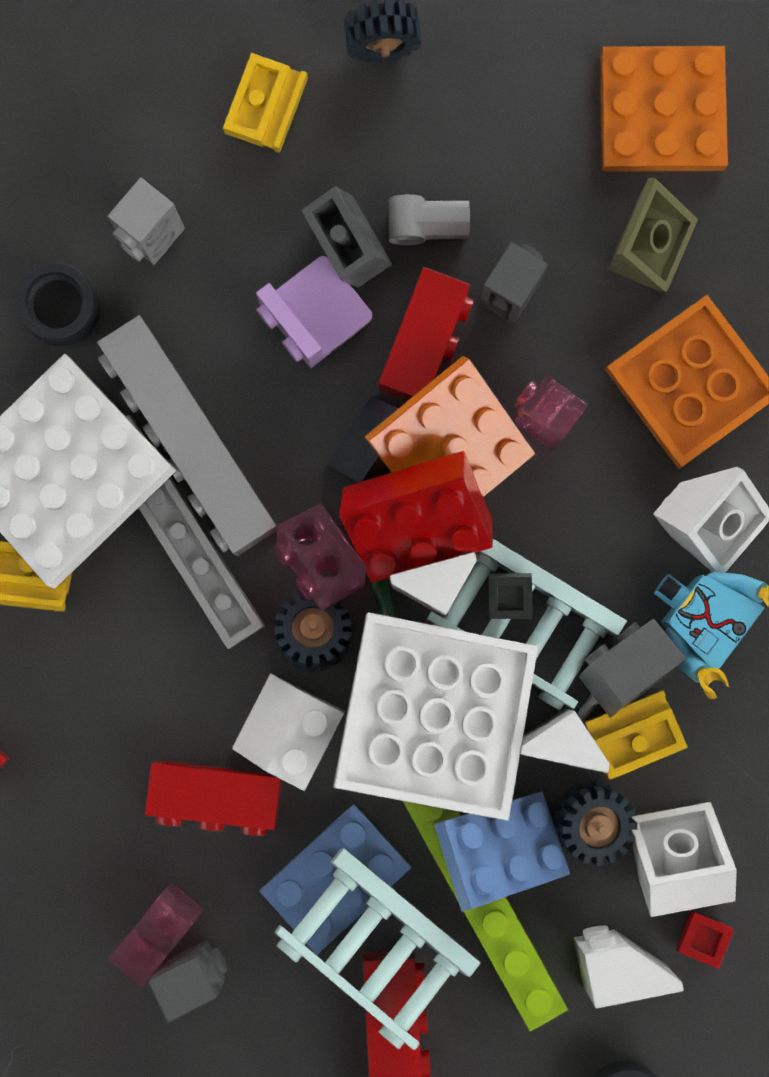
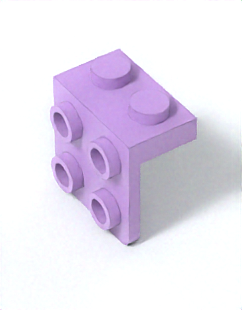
M326 256L318 257L277 290L268 283L256 292L261 305L256 309L258 314L270 329H273L275 326L280 329L286 337L282 343L297 362L303 358L310 369L372 320L371 310L349 283L340 280L329 258Z

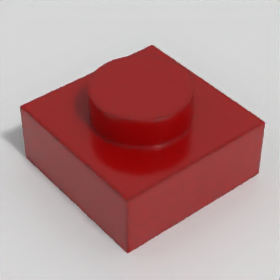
M691 909L676 950L681 954L719 969L734 928Z

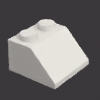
M270 673L232 749L266 772L305 791L345 711Z
M711 802L632 817L638 822V830H631V833L636 837L632 846L639 882L651 917L735 901L737 870Z
M605 925L594 926L584 929V936L574 937L583 988L595 1008L684 991L681 980L664 962L615 929L609 930L608 926Z

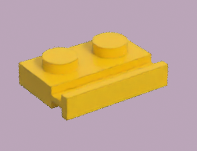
M251 53L224 123V134L261 147L272 148L275 152L280 153L307 83V72L292 70L288 65Z
M0 541V605L65 612V601L69 593L72 573L55 589L50 588L9 542Z
M664 690L656 691L631 702L611 718L607 713H603L583 722L610 764L608 773L604 772L608 780L688 748L673 711L666 700Z

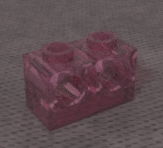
M546 374L539 384L531 380L517 399L513 407L518 411L514 423L551 451H554L587 408L588 404Z
M321 503L277 525V544L274 545V549L278 559L284 567L291 566L297 575L296 581L302 594L308 600L313 598L321 610L365 587L366 565ZM303 540H309L314 543L311 545H302L298 542ZM330 571L337 575L334 577H324L320 574Z
M170 883L108 960L142 988L204 909L173 883Z

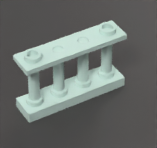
M493 539V548L476 552V564L468 575L447 615L442 618L436 613L431 612L426 620L433 623L434 626L463 631L457 626L491 571L495 572L500 567L508 573H532V592L536 589L549 597L546 601L548 608L526 643L538 646L536 659L563 615L568 616L570 611L585 619L582 624L585 629L553 682L549 684L533 674L532 685L542 690L538 696L539 699L559 711L563 705L574 709L579 701L567 695L566 692L599 637L604 638L606 633L611 636L619 635L627 620ZM491 619L482 635L500 638L511 619Z
M344 848L340 849L330 861L337 868L333 874L335 877L334 881L291 934L281 925L278 926L274 932L282 939L276 946L296 963L303 956L384 1024L379 1033L395 1047L400 1049L406 1043L415 1051L420 1043L407 1031L450 975L455 977L458 971H460L463 975L470 977L480 962ZM358 886L371 897L366 903L369 907L327 961L324 962L310 951L305 944L347 891L353 892ZM392 914L404 924L400 931L403 935L360 991H358L342 978L339 973L381 919L387 920ZM426 943L438 953L434 959L436 965L394 1020H392L373 1002L415 947L421 948Z

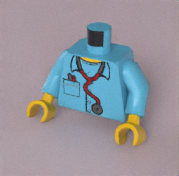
M713 571L707 576H696L686 587L668 574L654 591L657 597L672 607L661 621V624L666 629L665 633L686 658L678 668L693 681L700 682L708 698L716 699L715 692L708 686L712 681L718 680L723 682L726 687H729L727 678L723 671L720 670V667L765 607L759 603L764 601L769 607V586L762 581L743 574Z

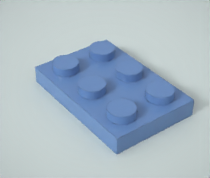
M543 791L512 800L509 820L469 813L434 825L461 911L476 908L570 874Z
M355 802L260 889V893L294 930L334 881L335 877L333 874L337 868L330 861L340 849L344 848L390 887L411 868V864ZM358 886L353 892L348 890L306 944L318 955L369 907L366 903L371 897Z

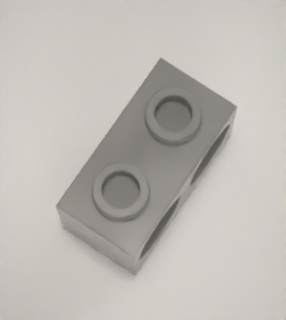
M141 177L108 215L116 229L112 234L121 242L120 247L136 261L140 262L144 257L153 265L157 263L185 229L174 203Z

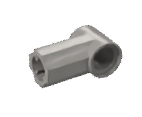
M409 194L389 198V242L395 245L410 246L424 243L426 239H469V201H425V198Z

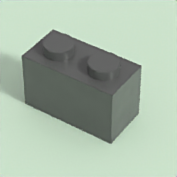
M334 186L301 210L341 281L361 287L392 265L351 194Z
M511 242L484 284L479 306L514 327L539 287L548 264L542 261L543 256L528 245L522 244L519 247Z
M654 618L641 628L636 622L616 637L620 643L610 650L604 644L585 659L589 666L581 673L579 679L610 718L671 674L686 660L685 656Z
M208 940L161 963L148 983L167 1022L215 999L226 979L224 973L228 971V968L220 950L217 947L211 949Z

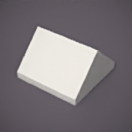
M475 552L390 575L391 587L443 617L447 615L477 561Z
M564 708L523 735L521 755L606 773L609 771V762L577 713L573 710Z

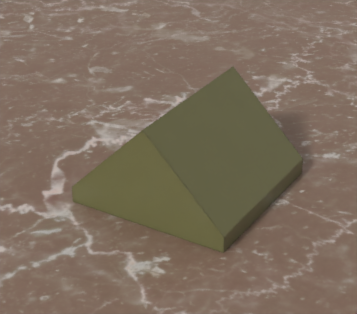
M648 178L638 196L607 270L656 291L667 293L698 219L656 178Z

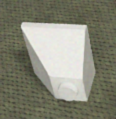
M734 467L680 482L672 493L664 499L653 515L675 541L711 572H726L769 522V507L745 471L739 467Z

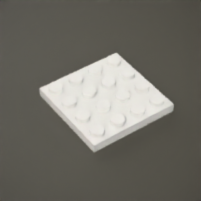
M65 353L0 416V533L43 582L53 589L68 577L176 471L72 358Z
M368 612L365 618L333 787L509 820L538 646Z

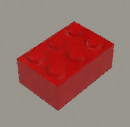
M464 450L343 487L339 516L371 583L390 578V575L493 548L492 517Z

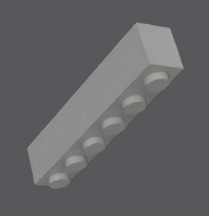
M141 316L135 317L99 340L97 343L104 353L98 357L100 363L111 379L118 375L125 385L126 389L120 393L132 412L135 413L141 410L148 423L143 426L145 433L156 448L162 444L171 457L167 461L176 470L172 475L178 483L185 479L192 489L193 493L187 497L200 517L208 514L216 528L211 530L210 533L222 552L224 553L230 549L234 555L239 556L279 530Z

